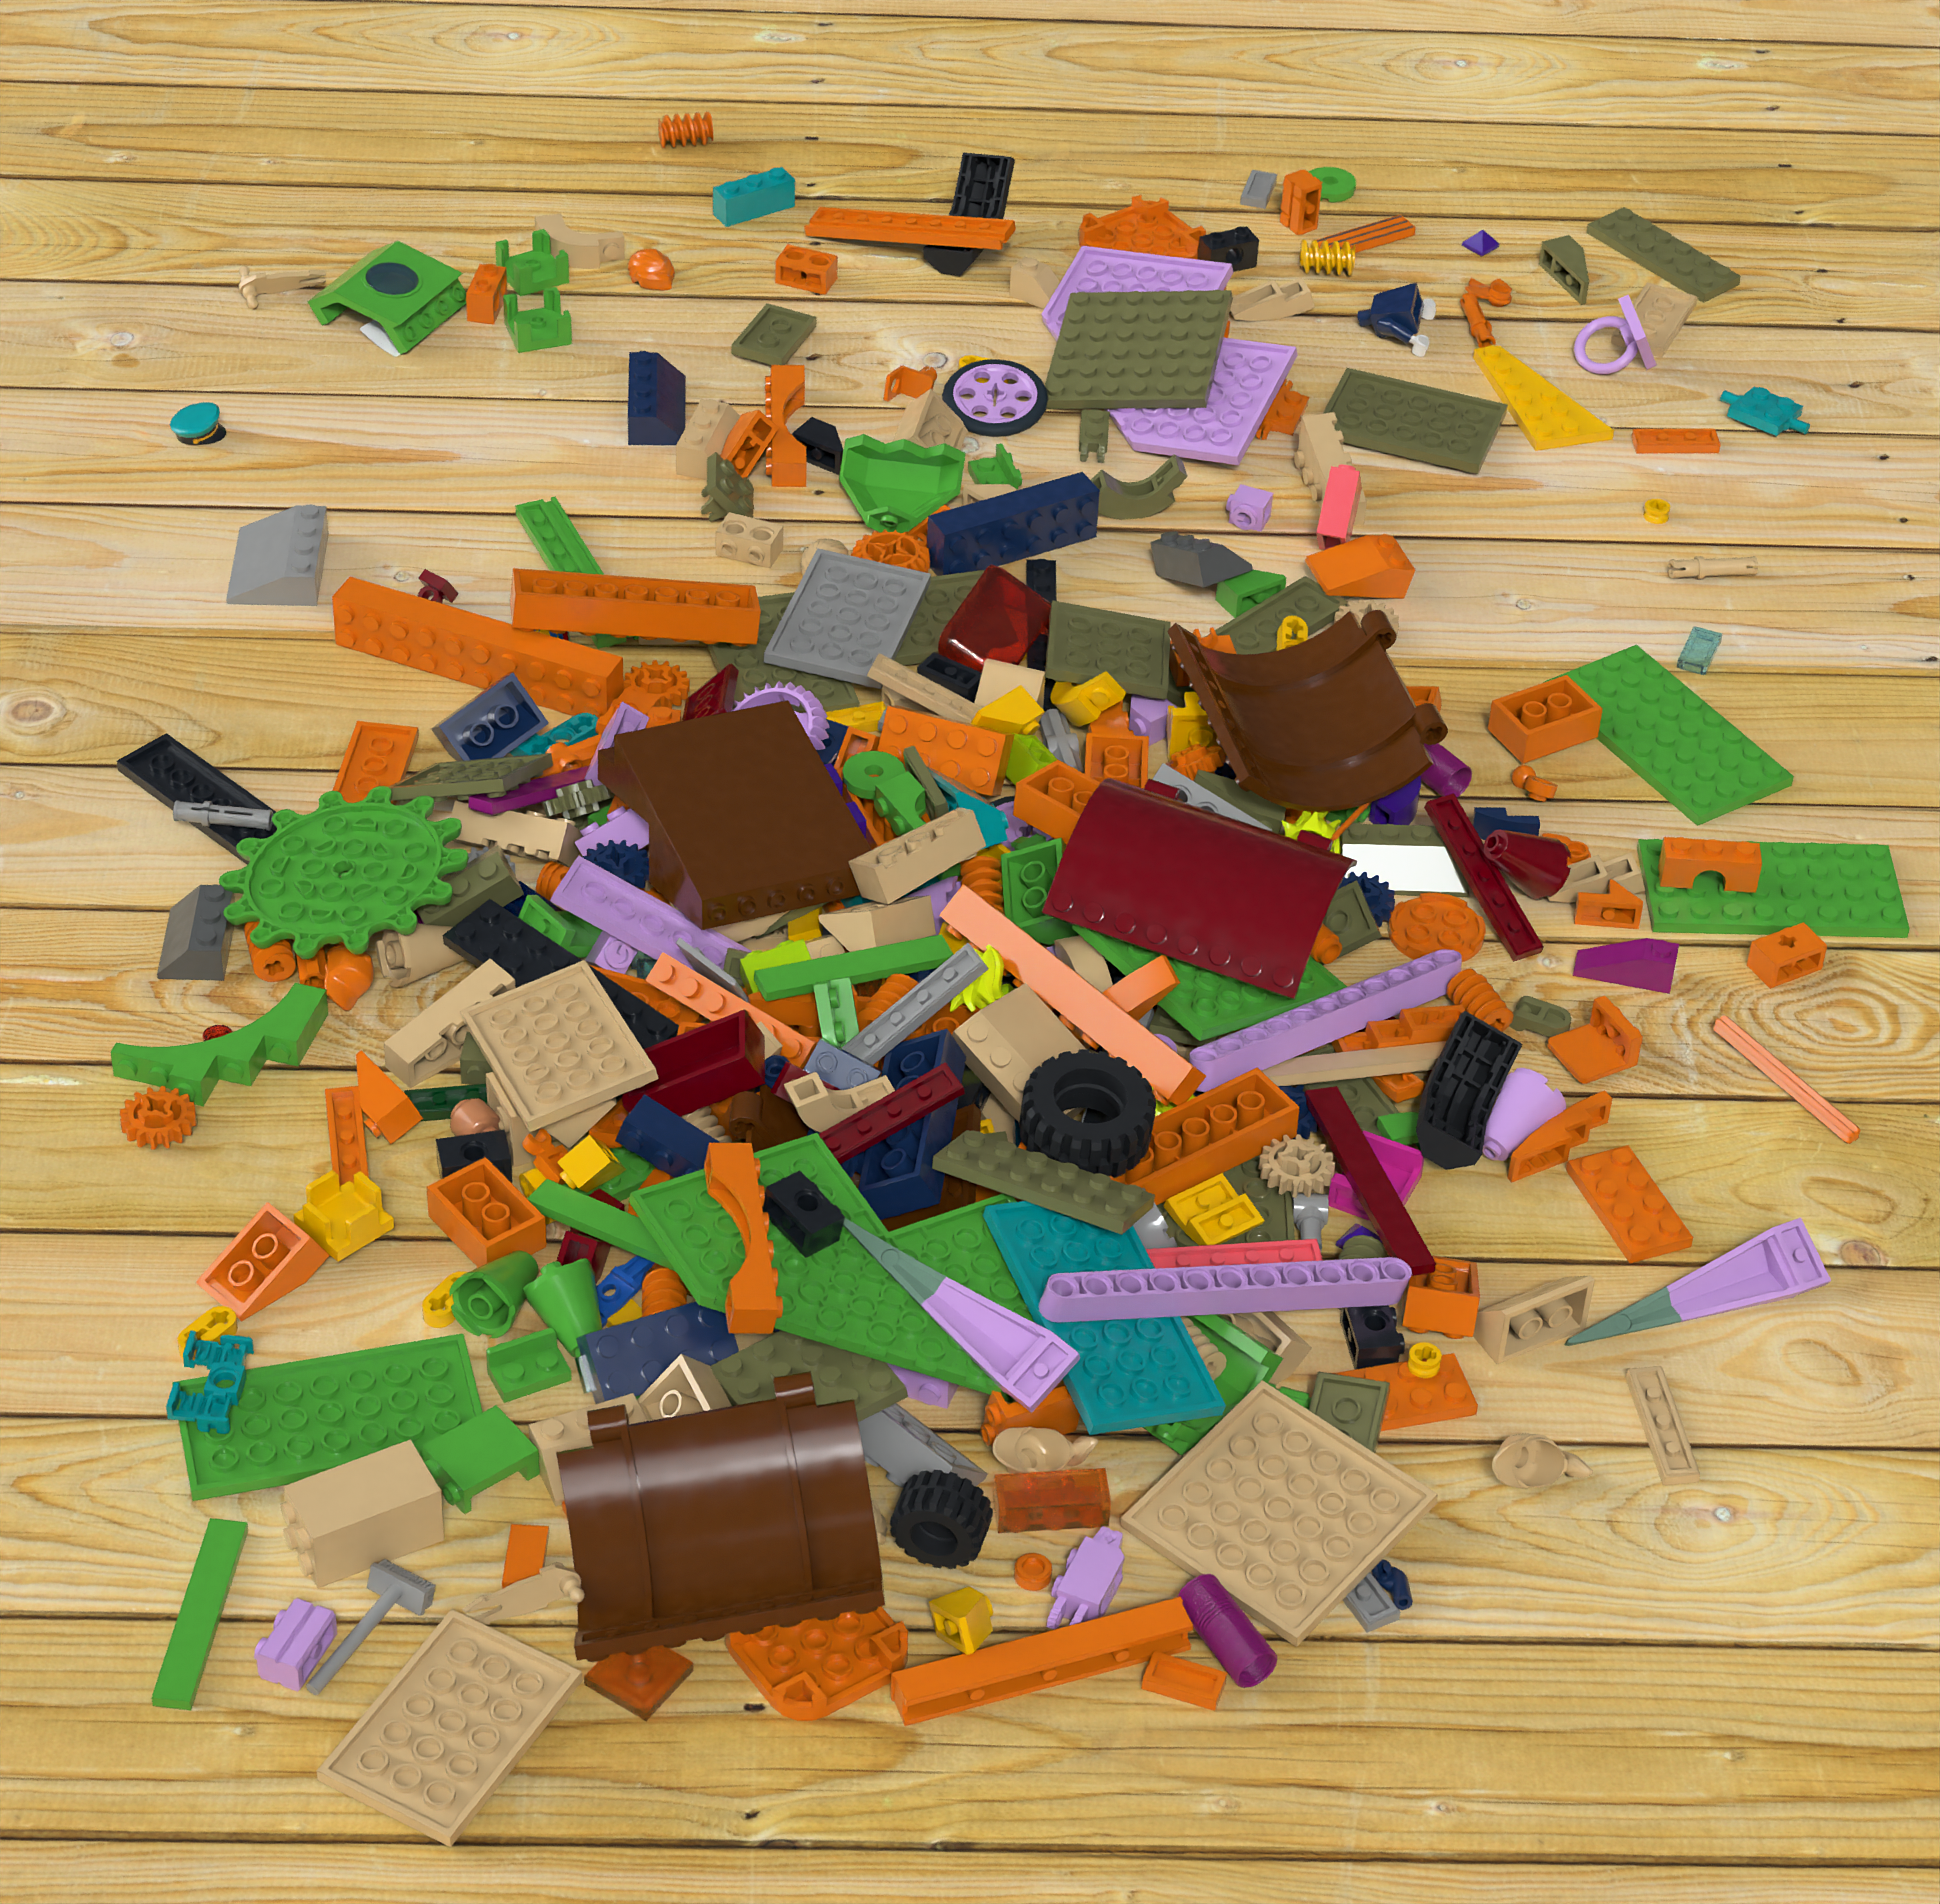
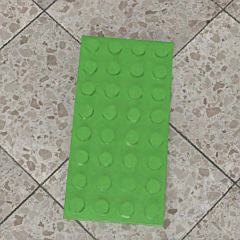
M1637 644L1547 680L1550 681L1568 675L1603 709L1599 733L1596 739L1697 826L1792 786L1794 776Z
M1638 839L1637 853L1645 887L1652 932L1770 935L1784 928L1804 922L1818 936L1908 938L1910 928L1888 845L1747 841L1760 843L1762 859L1756 893L1724 891L1722 874L1713 870L1699 873L1694 879L1692 889L1660 887L1658 864L1663 840Z
M462 1333L245 1370L246 1381L239 1404L231 1405L228 1415L230 1422L229 1433L220 1434L213 1428H210L209 1432H201L197 1429L196 1420L195 1422L178 1420L192 1501L288 1485L410 1439L423 1459L422 1445L481 1414L482 1408L464 1334ZM208 1376L176 1382L180 1383V1391H185L187 1395L192 1396L193 1392H195L196 1396L198 1393H202L204 1396V1387ZM222 1380L216 1386L219 1388H229L235 1382L232 1380ZM181 1399L179 1400V1403H178V1406H177V1409H176V1410L179 1409V1405H180Z

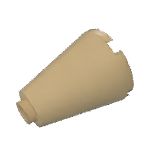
M417 923L416 930L409 935H401L391 929L381 930L384 931L383 938L376 942L377 959L383 977L390 976L393 981L389 985L391 987H402L466 960L444 945L443 935L453 927Z

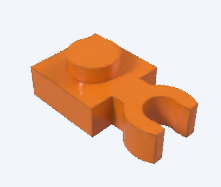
M543 1128L538 1131L535 1138L532 1134H528L522 1145L528 1153L536 1156L533 1164L546 1179L561 1185L565 1184L566 1182L560 1176V1173L564 1170L557 1162L568 1153L566 1148L562 1144L555 1147L552 1144L550 1134Z

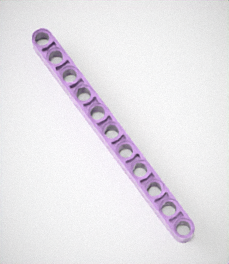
M1449 949L1432 952L1193 1049L1189 1053V1062L1206 1075V1078L1196 1091L1207 1092L1257 1067L1262 1071L1366 1028L1368 1021L1385 1020L1400 1014L1401 1009L1414 1008L1446 995L1448 983L1457 973L1461 972L1462 955L1457 951Z
M1385 1257L1053 1274L1047 1281L1039 1303V1312L1047 1320L1060 1323L1393 1305L1400 1301L1412 1271L1405 1261L1399 1258Z

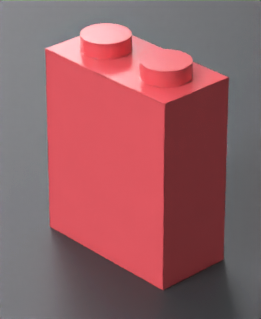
M1341 464L1338 467L1331 466L1317 528L1318 545L1321 550L1351 541L1362 485L1360 471H1355L1356 468L1350 465Z

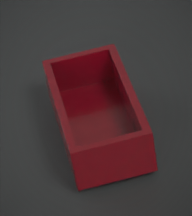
M743 1009L643 1049L656 1068L658 1079L641 1088H636L622 1094V1105L630 1113L645 1094L678 1116H683L716 1102H721L739 1092L754 1089L765 1083V1036L748 1012Z

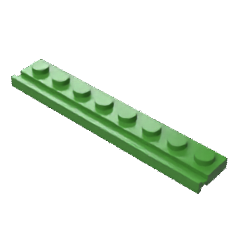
M555 496L551 497V501L544 502L541 499L515 505L517 518L550 571L604 575ZM610 634L590 636L597 649L624 643L626 638L633 637L634 640L639 639V636L616 638Z

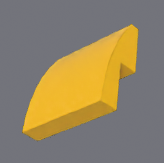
M1223 1173L1168 1198L1163 1206L1177 1225L1199 1246L1220 1245L1263 1224L1265 1221L1246 1193L1238 1196Z

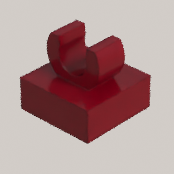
M426 569L423 570L418 578L425 586L419 591L418 597L428 599L433 595L432 601L443 603V599L452 603L459 594L448 580Z

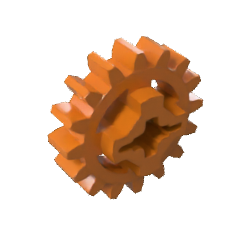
M653 660L652 665L641 662V668L632 666L631 673H625V680H623L624 689L627 688L658 697L659 707H668L672 709L673 704L681 706L682 700H686L688 692H690L687 672L680 671L679 665L670 667L669 661H665L662 665L658 664L657 660Z
M1195 744L1171 755L1172 759L1169 760L1170 762L1165 764L1194 781L1198 769L1215 774L1216 768L1224 766L1226 756L1220 746L1213 745L1207 748L1205 745Z
M161 1086L159 1091L154 1092L151 1087H148L147 1094L142 1095L139 1092H135V1100L126 1099L124 1101L125 1108L120 1109L122 1133L127 1134L129 1142L137 1139V1145L140 1148L149 1143L151 1150H155L158 1144H163L167 1149L170 1148V1142L173 1140L180 1144L183 1142L182 1134L191 1136V1127L197 1124L194 1102H190L188 1094L179 1096L178 1088L173 1089L171 1092H166L165 1086Z

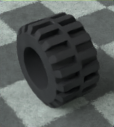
M926 1470L921 1471L919 1476L914 1474L909 1478L908 1482H905L890 1520L891 1535L896 1538L895 1543L898 1547L905 1549L904 1553L910 1557L917 1558L920 1563H928L940 1569L942 1566L948 1569H956L957 1565L961 1567L967 1566L970 1561H974L978 1557L993 1516V1509L990 1507L991 1502L988 1497L983 1496L984 1491L979 1486L972 1485V1481L966 1477L963 1479L958 1477L956 1473L950 1472L948 1474L942 1470H934L933 1473Z

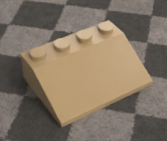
M1026 983L979 1010L955 1029L952 1034L966 1055L965 1064L1018 1122L1020 1120L1024 1087L1026 1081L1030 1079V1074L1038 1066L1042 1067V1062L1052 1056L1057 1059L1060 1053L1071 1051L1073 1054L1078 1053L1080 1049H1086ZM1072 1108L1063 1111V1113L1073 1119L1085 1108Z

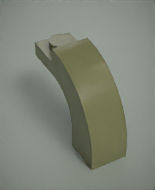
M1175 454L1151 476L1138 482H1122L1101 470L1091 479L1100 490L1098 513L1119 520L1140 519L1157 514L1175 502L1172 491L1179 487L1188 476L1182 459Z

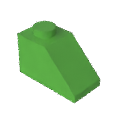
M1258 570L1240 574L1217 583L1216 601L1236 618L1286 587V577L1282 574Z

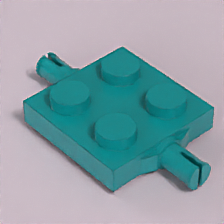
M1755 386L1744 395L1738 396L1727 390L1723 391L1720 401L1731 404L1727 414L1730 418L1775 436L1788 429H1793L1804 435L1809 431L1810 424L1798 420L1802 414L1803 406L1795 403L1790 398L1777 396L1765 388Z

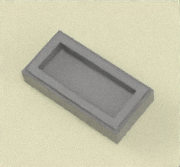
M1252 170L1241 195L1240 204L1266 209L1277 182V174Z

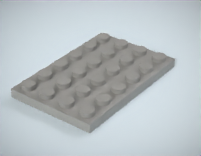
M817 548L764 652V663L881 689L882 684L868 677L867 674L878 653L895 660L930 586L931 574Z

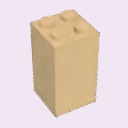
M411 1439L283 1486L285 1502L281 1503L280 1507L283 1518L288 1527L283 1529L284 1538L290 1550L296 1548L299 1554L297 1557L304 1576L310 1575L317 1588L368 1570L373 1563L378 1564L384 1559L389 1562L444 1541L441 1490Z

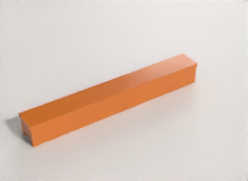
M1180 1596L979 1649L969 1655L964 1653L892 1672L890 1697L895 1702L904 1725L908 1726L1150 1661L1153 1651L1173 1655L1191 1650L1188 1632L1193 1630V1624Z

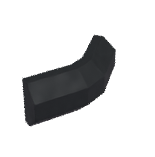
M963 153L953 205L949 216L1003 219L1015 159L1011 156ZM925 245L923 254L924 259L941 274L961 276L984 249Z
M1467 1011L1460 1014L1428 1078L1421 1097L1416 1126V1134L1423 1157L1446 1170L1475 1165L1482 1156L1486 1124L1490 1111L1523 1045Z

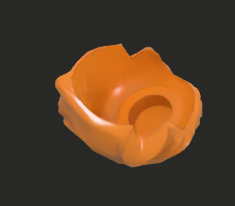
M642 249L630 257L627 270L633 283L638 281L642 288L664 291L672 289L675 272L668 256L663 255L656 249Z

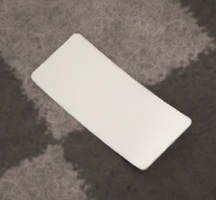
M376 320L360 328L372 342L395 357L401 355L385 329Z

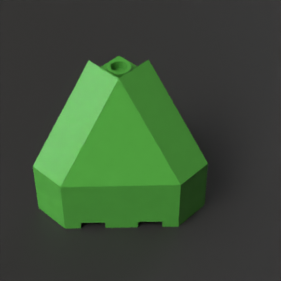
M862 434L845 439L839 480L867 527L881 533L884 529L887 532H893L896 529L898 533L910 531L960 494L966 453L945 443L929 448H924L906 439L885 444Z

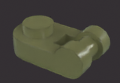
M1530 996L1521 997L1516 1005V1010L1512 1012L1514 1017L1510 1027L1516 1031L1528 1029L1547 1037H1553L1570 1030L1572 1017L1566 1009Z

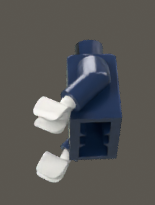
M1412 283L1374 295L1371 309L1358 311V322L1361 327L1373 325L1378 337L1394 336L1406 344L1408 342L1412 343V353L1418 357H1424L1426 350H1428L1429 339L1426 335L1414 336L1413 334L1419 332L1421 317L1427 320L1434 319L1436 304L1432 299L1422 300L1417 283Z

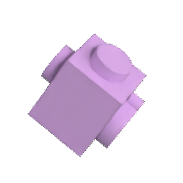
M1240 484L1235 494H1230L1227 501L1226 510L1230 511L1229 523L1243 530L1253 529L1261 532L1271 517L1273 493Z
M602 930L585 961L592 966L625 974L638 949Z

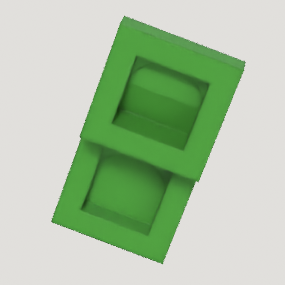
M1418 1112L1378 1116L1377 1128L1384 1138L1403 1145L1416 1143L1421 1151L1416 1134Z

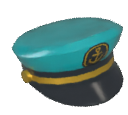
M210 402L188 405L179 410L170 422V427L176 434L177 439L184 444H212L222 440L226 435L225 427L218 423L220 415L219 406Z

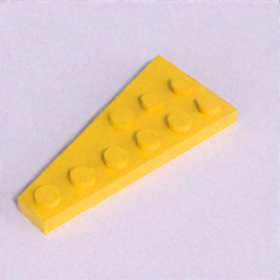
M1490 345L1485 348L1474 349L1473 359L1503 404L1508 405L1507 410L1535 451L1613 440L1614 430L1500 345Z

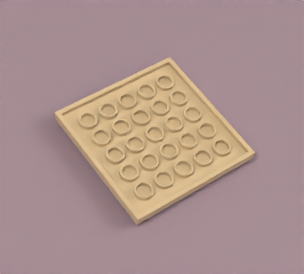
M1262 1380L1121 1517V1527L1192 1576L1197 1577L1203 1574L1215 1575L1240 1609L1297 1647L1437 1504L1438 1494Z

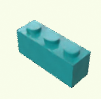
M783 167L772 168L763 173L752 174L746 178L728 181L713 187V215L725 227L795 207V179Z

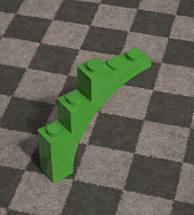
M294 983L287 995L274 1008L253 1023L232 1033L203 1042L169 1047H146L115 1043L111 1050L113 1074L115 1077L159 1087L165 1086V1088H169L171 1091L178 1088L179 1096L188 1094L190 1102H194L195 1105L204 1106L219 1079L252 1086L266 1060L299 1067L328 1016L327 991L322 988Z

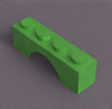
M909 771L876 785V799L874 800L876 812L880 817L886 818L897 836H902L926 824L921 819L926 813L925 789ZM960 862L937 875V878L941 881L951 876H961Z

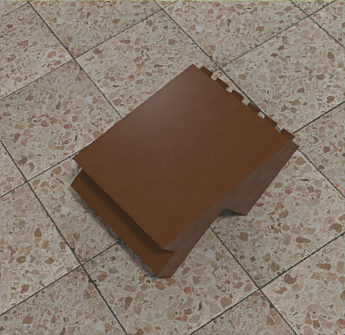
M788 700L615 734L614 747L598 750V780L649 824V883L701 930L861 895L848 861L872 849Z

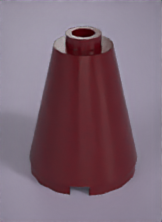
M1499 829L1492 832L1485 840L1484 854L1486 858L1531 898L1542 900L1541 897L1544 896L1552 897L1564 886L1570 874L1571 868L1567 867L1568 857L1571 858V852L1567 845L1558 839Z

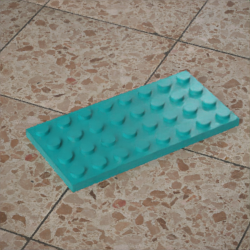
M1027 1201L986 1206L983 1217L1034 1322L1052 1331L1080 1354L1081 1359L1065 1375L1063 1381L1089 1435L1220 1416L1223 1414L1226 1405L1180 1316L1059 1323L1047 1320L1039 1312L1040 1300L1047 1281L1053 1274L1155 1269L1133 1225L1125 1233L1119 1234Z

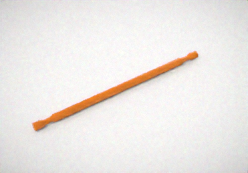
M1372 802L1360 805L1330 839L1333 842L1337 840Z

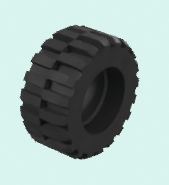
M1080 1049L1078 1053L1073 1054L1071 1051L1060 1053L1057 1059L1052 1056L1042 1062V1067H1036L1030 1074V1079L1026 1081L1019 1120L1022 1143L1027 1146L1026 1150L1029 1152L1043 1153L1050 1159L1061 1163L1075 1164L1079 1169L1093 1174H1104L1113 1178L1125 1174L1126 1169L1131 1170L1140 1163V1159L1145 1157L1149 1149L1156 1114L1155 1095L1152 1093V1087L1146 1078L1142 1079V1073L1134 1065L1132 1067L1127 1066V1061L1118 1056L1115 1059L1109 1057V1053L1099 1051L1098 1054L1089 1053V1049ZM1072 1108H1090L1106 1114L1112 1120L1096 1124L1084 1123L1070 1118L1063 1111Z

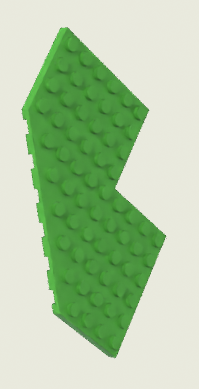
M818 1133L753 1153L754 1158H759L760 1160L758 1185H763L764 1190H766L767 1186L800 1170L810 1181L818 1186L821 1193L832 1204L836 1205L849 1221L955 1282L1034 1322L983 1217L986 1206L1017 1202L1014 1197L1003 1193L888 1232ZM704 1169L631 1192L629 1198L630 1205L698 1305L726 1313L725 1301L729 1283L745 1261V1247L741 1233L732 1217L721 1204L708 1194ZM769 1220V1231L766 1235L767 1240H772L774 1246L771 1266L778 1270V1287L775 1291L776 1296H781L783 1301L782 1317L776 1318L775 1329L990 1395L991 1391L1001 1392L1002 1396L1007 1394L988 1377L844 1226L838 1242L805 1258Z

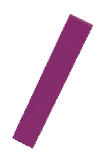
M590 765L534 779L528 783L518 784V789L506 791V795L501 797L488 798L487 793L469 796L468 807L479 812L494 815L557 798L556 789L586 781L584 778Z

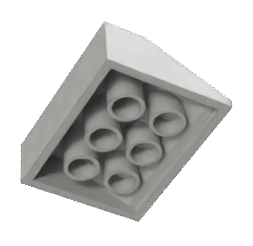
M312 504L305 506L296 505L241 527L239 529L227 592V604L317 606L329 535L326 506Z

